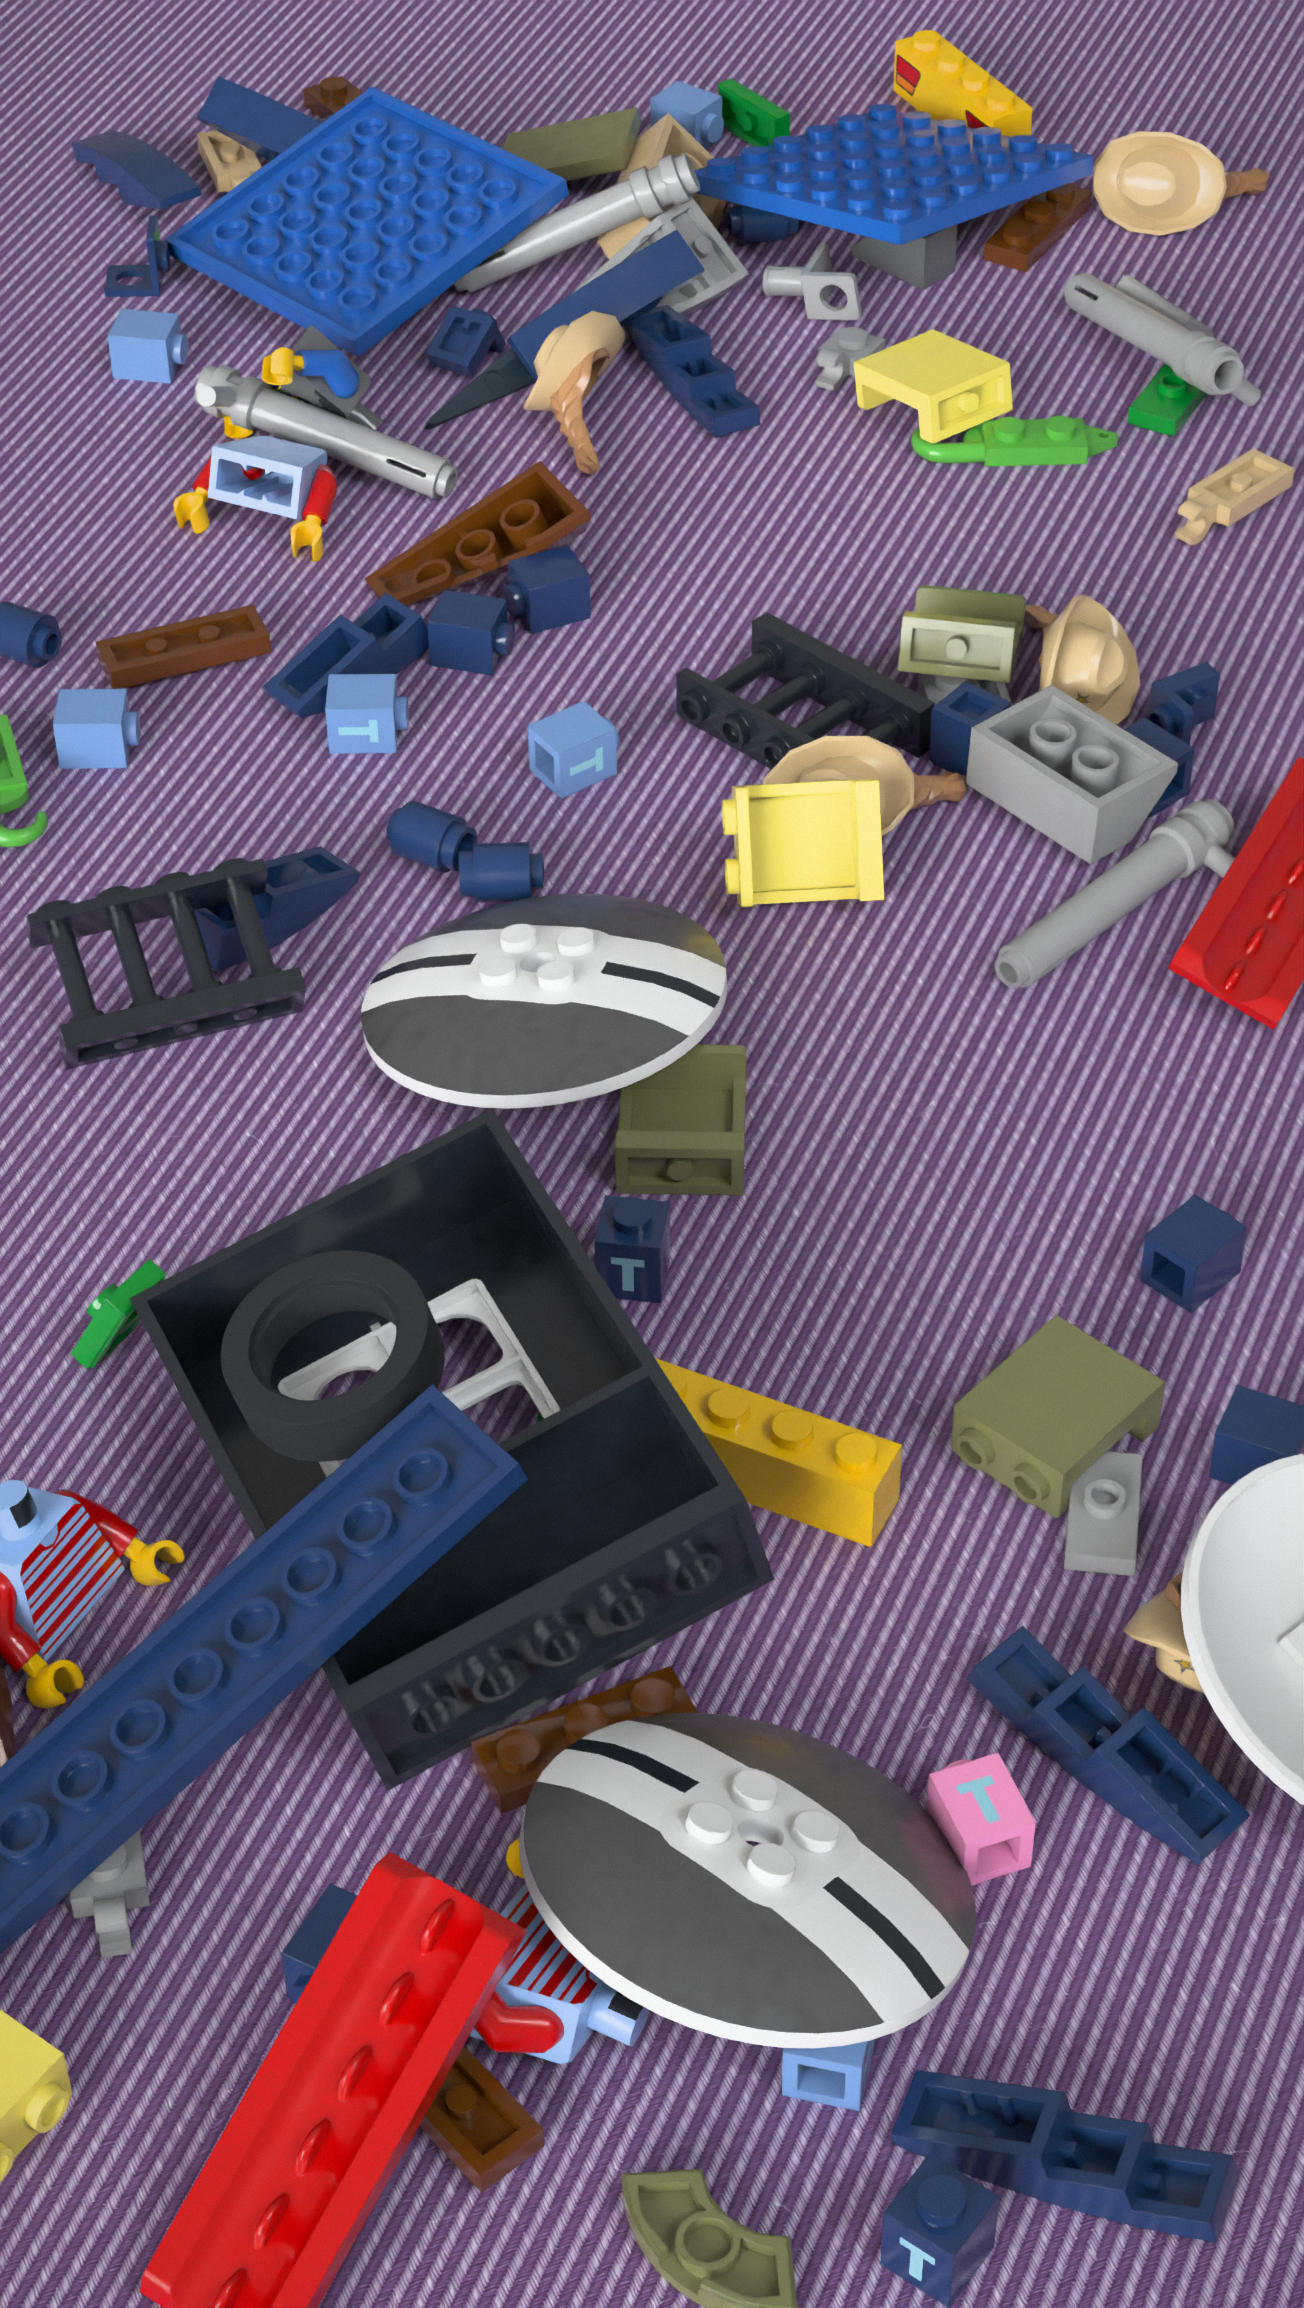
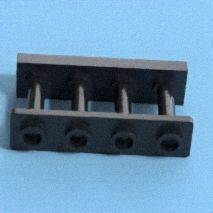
M768 612L752 621L750 657L713 681L708 680L689 668H684L676 674V706L678 716L771 770L790 750L823 737L846 720H850L868 730L861 736H869L887 745L892 743L917 758L930 750L931 712L935 706L934 702ZM764 673L783 683L782 686L755 704H751L734 694ZM805 696L825 706L824 709L796 728L776 718L777 715Z
M244 858L230 859L218 864L212 871L189 875L186 872H175L159 878L155 884L130 889L127 886L111 887L100 892L96 898L72 904L68 900H56L40 906L36 912L27 915V937L30 947L37 948L52 944L73 1015L68 1023L60 1025L59 1048L66 1070L303 1011L306 987L300 968L296 967L282 971V968L274 966L253 896L264 893L266 889L268 870L264 859L250 862ZM229 902L251 974L246 980L224 985L221 981H216L194 910ZM170 916L192 988L188 994L164 999V997L156 995L135 924ZM111 930L133 1003L129 1005L128 1009L104 1014L103 1011L96 1009L76 938Z

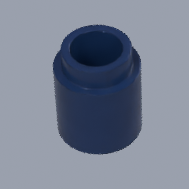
M733 203L732 207H727L726 209L728 233L730 236H736L740 245L786 240L787 235L797 234L799 219Z
M10 601L1 602L0 656L35 668H41L55 658L62 643V635L56 618Z
M411 800L402 808L396 809L387 825V838L390 841L391 851L394 855L443 873L451 870L459 872L460 850L474 849V844L477 843L475 828L468 826L464 818L415 800Z
M531 842L475 843L474 849L460 850L459 883L461 897H475L476 902H505L533 897L534 889H544L543 853H532Z

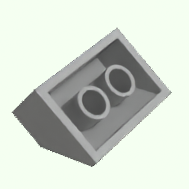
M1050 685L972 727L966 784L1065 847L1089 864H1093L1131 842L1176 775L1178 763Z

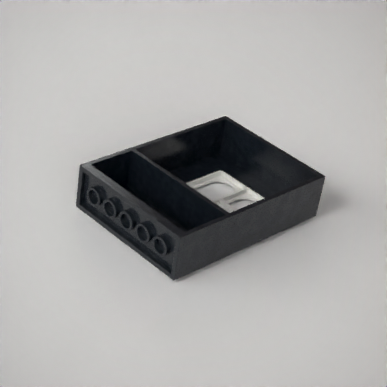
M493 1109L460 1124L451 1131L399 1156L386 1165L338 1188L319 1200L277 1220L275 1223L231 1246L219 1250L208 1258L130 1298L255 1540L260 1538L340 1466L337 1461L317 1462L291 1458L266 1446L248 1426L222 1372V1341L226 1327L235 1310L259 1283L290 1263L320 1253L343 1250L369 1252L397 1263L417 1281L436 1324L452 1318H470L481 1322L492 1333L503 1351V1356L498 1363L442 1393L463 1411L508 1386L521 1385L527 1390L544 1418L498 1443L501 1448L519 1463L528 1480L321 1665L388 1791L471 1746V1741L499 1731L774 1580L745 1496ZM366 1311L342 1312L317 1320L295 1334L280 1350L272 1368L271 1386L276 1391L290 1398L310 1401L316 1400L325 1385L339 1375L354 1370L377 1372L391 1354L396 1338V1326L386 1318Z

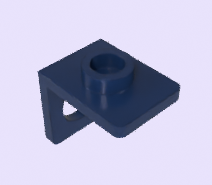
M150 215L146 235L149 265L109 266L104 287L106 297L160 296L164 271L170 270V247L168 241L160 240L158 215ZM130 276L144 279L135 285H122L118 283L120 279Z

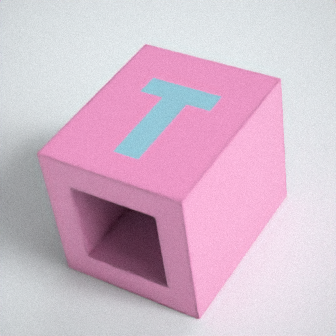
M999 1753L975 1760H958L950 1763L940 1771L929 1774L926 1811L940 1828L963 1869L967 1871L972 1885L1031 1867L1036 1822Z

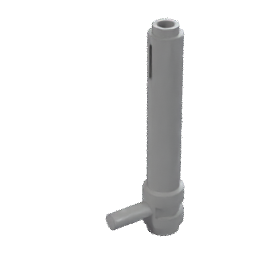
M673 154L659 159L658 166L648 170L646 166L630 172L629 179L536 220L516 235L514 239L507 242L481 262L479 266L455 282L456 288L459 292L468 290L470 293L475 292L642 216L648 219L664 213V207L669 204L679 206L691 201V195L700 191L701 188L688 156L682 154L675 158Z
M1090 273L1075 275L1067 281L1064 288V296L1069 308L1172 367L1174 374L1182 380L1194 385L1208 395H1225L1230 393L1247 406H1253L1259 401L1261 390L1243 377L1244 365L1237 351L1230 346L1219 342L1203 331H1191Z
M208 365L202 371L197 381L194 393L196 404L203 406L207 414L217 418L229 416L233 424L247 430L259 428L291 442L323 449L327 452V456L434 499H437L439 496L448 497L457 482L458 469L451 466L449 459L270 389L268 383L257 377L247 376L243 378L239 370L229 366L220 365L217 368Z
M1212 799L1193 801L1188 804L1174 818H1169L1154 829L1150 834L1149 841L1003 946L995 961V970L998 977L1011 988L1030 987L1175 878H1186L1204 864L1223 878L1235 860L1231 854L1224 850L1228 846L1230 837L1233 836L1235 830L1231 814L1225 806Z

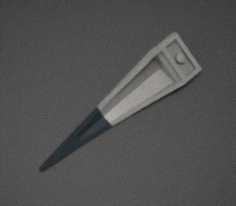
M691 196V201L679 206L675 205L658 215L575 291L676 229L705 271L699 279L665 297L656 307L668 305L682 316H688L705 308L710 302L742 283L749 273ZM623 326L622 329L625 332L624 344L631 341L632 338ZM511 347L432 415L426 422L424 429L437 427L532 385L536 381Z

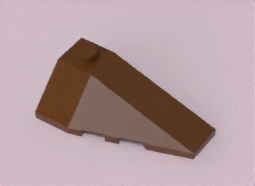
M539 461L364 579L378 598L387 593L404 605L409 606L441 595L444 590L453 591L509 572L508 561L566 546L570 541L587 530L591 516L578 499Z

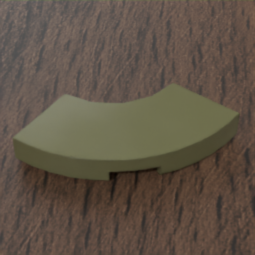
M702 2169L621 2174L624 2208L635 2239L649 2262L679 2292L705 2308H797L790 2236L758 2233L732 2220L711 2197Z

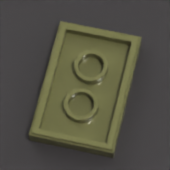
M635 107L507 134L502 149L564 178L566 182L622 171L627 168L642 120L638 108Z

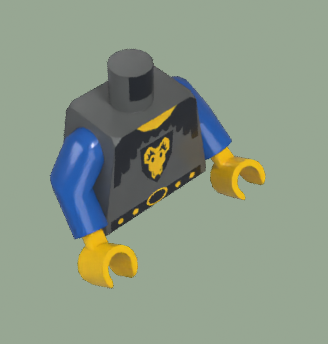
M311 324L292 349L280 347L263 359L262 380L269 384L270 389L373 430H376L382 419L359 402L371 384L370 377ZM229 416L224 417V432L226 436L241 439L253 433V430H247L233 424Z

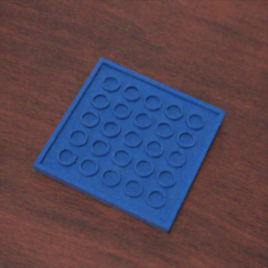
M370 87L164 239V241L169 242L170 256L305 329L311 324L333 344L359 357L402 323L409 320L411 316L433 299L444 293L446 289L468 272L479 266L481 262L503 245L514 239L516 235L538 218L549 212L551 208L566 198L569 193L564 178L379 89Z
M876 104L869 107V112L861 115L847 114L839 116L837 123L831 125L809 126L806 128V133L799 136L776 137L773 139V144L766 147L743 148L740 151V155L733 158L710 159L707 161L706 167L695 170L701 188L696 193L902 245L1093 174V155L1076 152L1073 145L1066 143L1040 144L1037 143L1036 137L1030 135L1009 137L1001 135V130L995 127L974 129L966 127V122L963 120L947 119L938 121L931 119V114L928 112L902 113L896 111L895 105Z

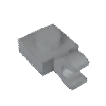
M840 327L819 347L817 363L818 366L824 367L821 376L816 379L815 386L836 391L848 375L855 376V361L885 349V339L867 334L866 331L860 328Z
M140 1829L69 1892L74 1919L94 1916L101 1958L132 1953L127 1910L150 1906Z

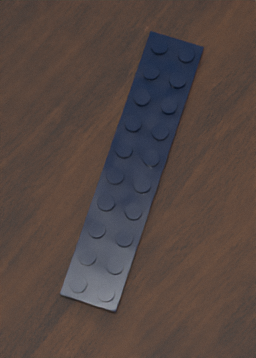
M433 1384L0 1767V1955L528 1480L519 1463Z

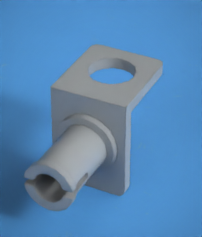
M820 244L806 266L767 265V268L764 270L763 289L767 297L804 296L807 319L858 320L862 314L856 276L854 273L832 271L828 245ZM834 285L846 293L847 304L843 307H834L826 302L834 289Z

